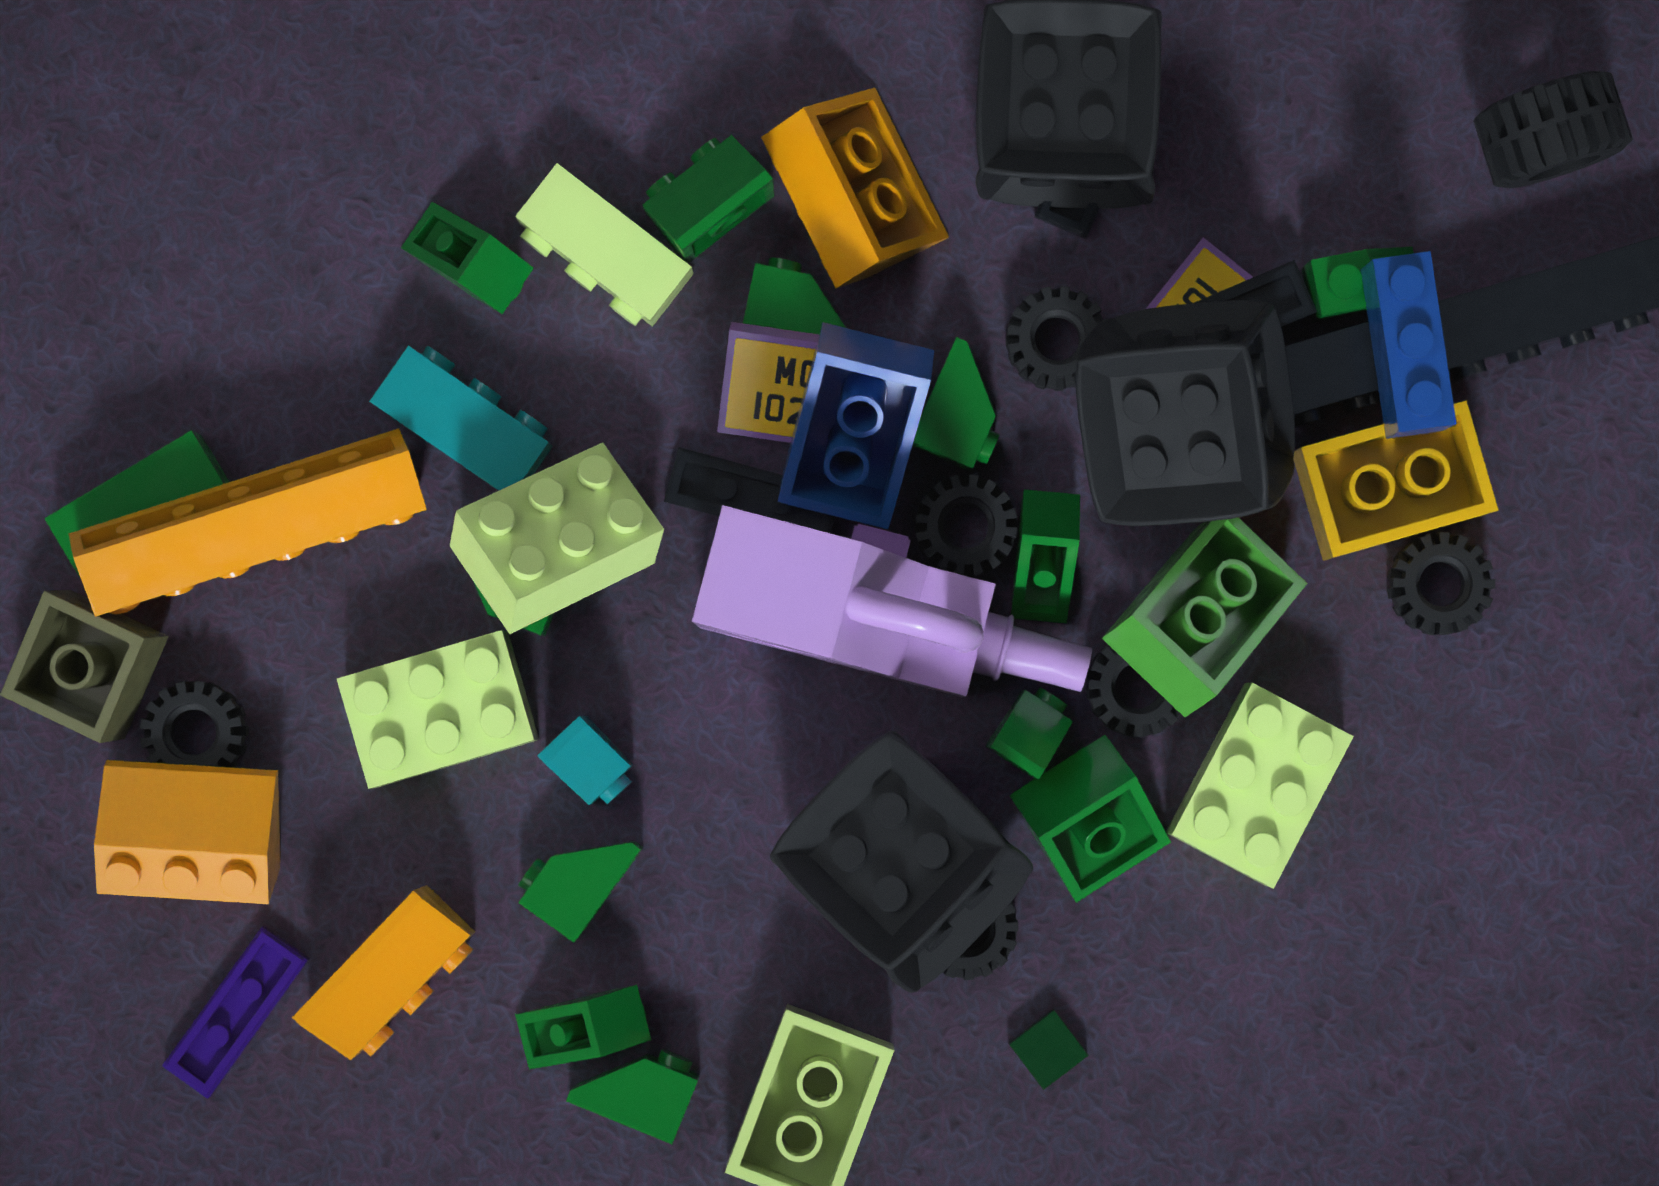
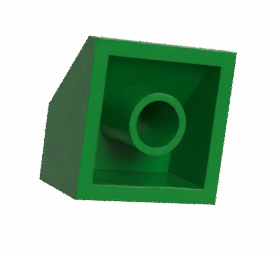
M732 135L722 143L716 137L709 140L692 154L690 159L694 164L677 178L672 172L666 174L646 191L647 196L650 198L642 204L646 215L680 258L688 264L774 197L773 178Z
M1103 735L1048 770L1039 779L1031 780L1028 784L1009 795L1027 827L1076 903L1171 843L1137 777L1106 735Z

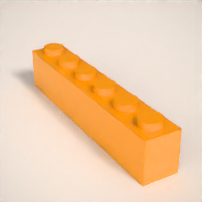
M398 428L69 533V539L76 567L96 617L106 613H126L136 608L140 602L161 595L178 596L190 591L198 583L217 577L234 578L247 572L251 566L273 559L279 561L293 559L301 555L307 548L328 541L332 543L345 542L356 537L360 531L381 524H401L411 519L415 513L427 509L409 450Z

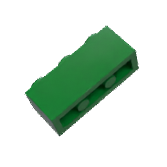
M191 430L44 519L80 577L73 558L69 533L228 483L229 480L202 435Z

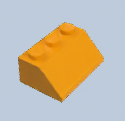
M875 87L803 107L761 137L772 159V163L778 171L796 207L798 216L803 221L835 288L868 278L949 238Z
M106 760L94 840L97 894L269 904L280 871L281 860L278 770Z
M426 885L415 889L292 1018L301 1027L349 1060L359 1055L362 1050L371 1057L394 1034V1031L387 1024L402 1009L411 1016L434 992L427 982L442 967L451 974L474 950L466 942L475 931L429 886Z

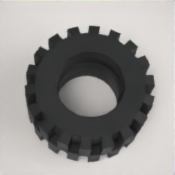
M1602 71L1577 73L1525 89L1491 104L1473 120L1493 185L1502 188L1523 187L1580 170L1616 155L1633 140L1612 73Z

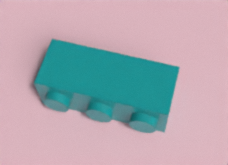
M408 345L369 402L498 491L533 475L553 447L547 440L542 438L548 428L521 409L515 418L496 406L502 396L476 378H473L468 386L450 374L455 364L431 347L427 346L423 353L420 354Z

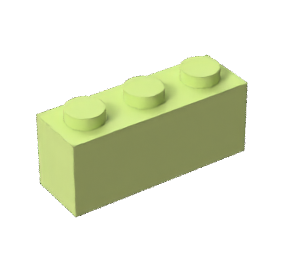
M556 163L515 216L519 224L525 228L520 235L521 239L544 257H547L552 250L558 253L570 263L564 271L590 292L597 284L615 297L609 306L634 326L642 318L653 327L694 274L692 267L558 163Z

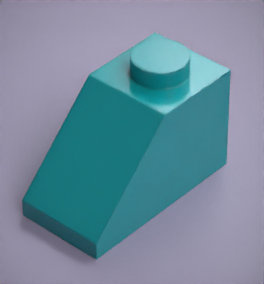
M588 716L577 717L537 755L547 767L588 805L593 804L598 798H601L608 805L632 782L625 773L633 764Z

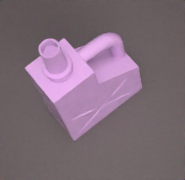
M722 505L692 622L701 629L959 697L967 696L972 673L992 677L993 681L999 679L1000 673H1005L1081 692L1092 655L1091 647L1013 626V615L1007 617L989 612L995 583L930 567L861 541Z

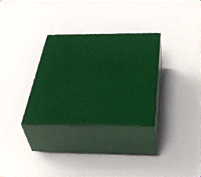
M1054 1009L1008 1043L1043 1090L1089 1056Z

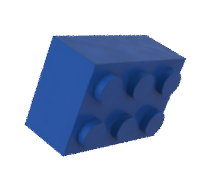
M823 322L785 462L777 502L889 529L930 386L934 350Z

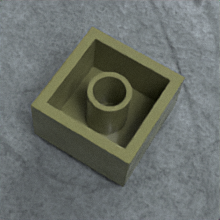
M72 590L44 591L0 696L98 743L125 739L169 636L123 614L106 613L95 617L89 599Z

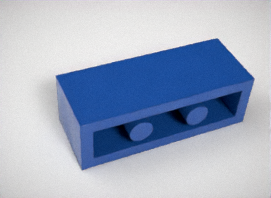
M1431 251L1372 259L1361 269L1386 439L1444 431L1457 423Z

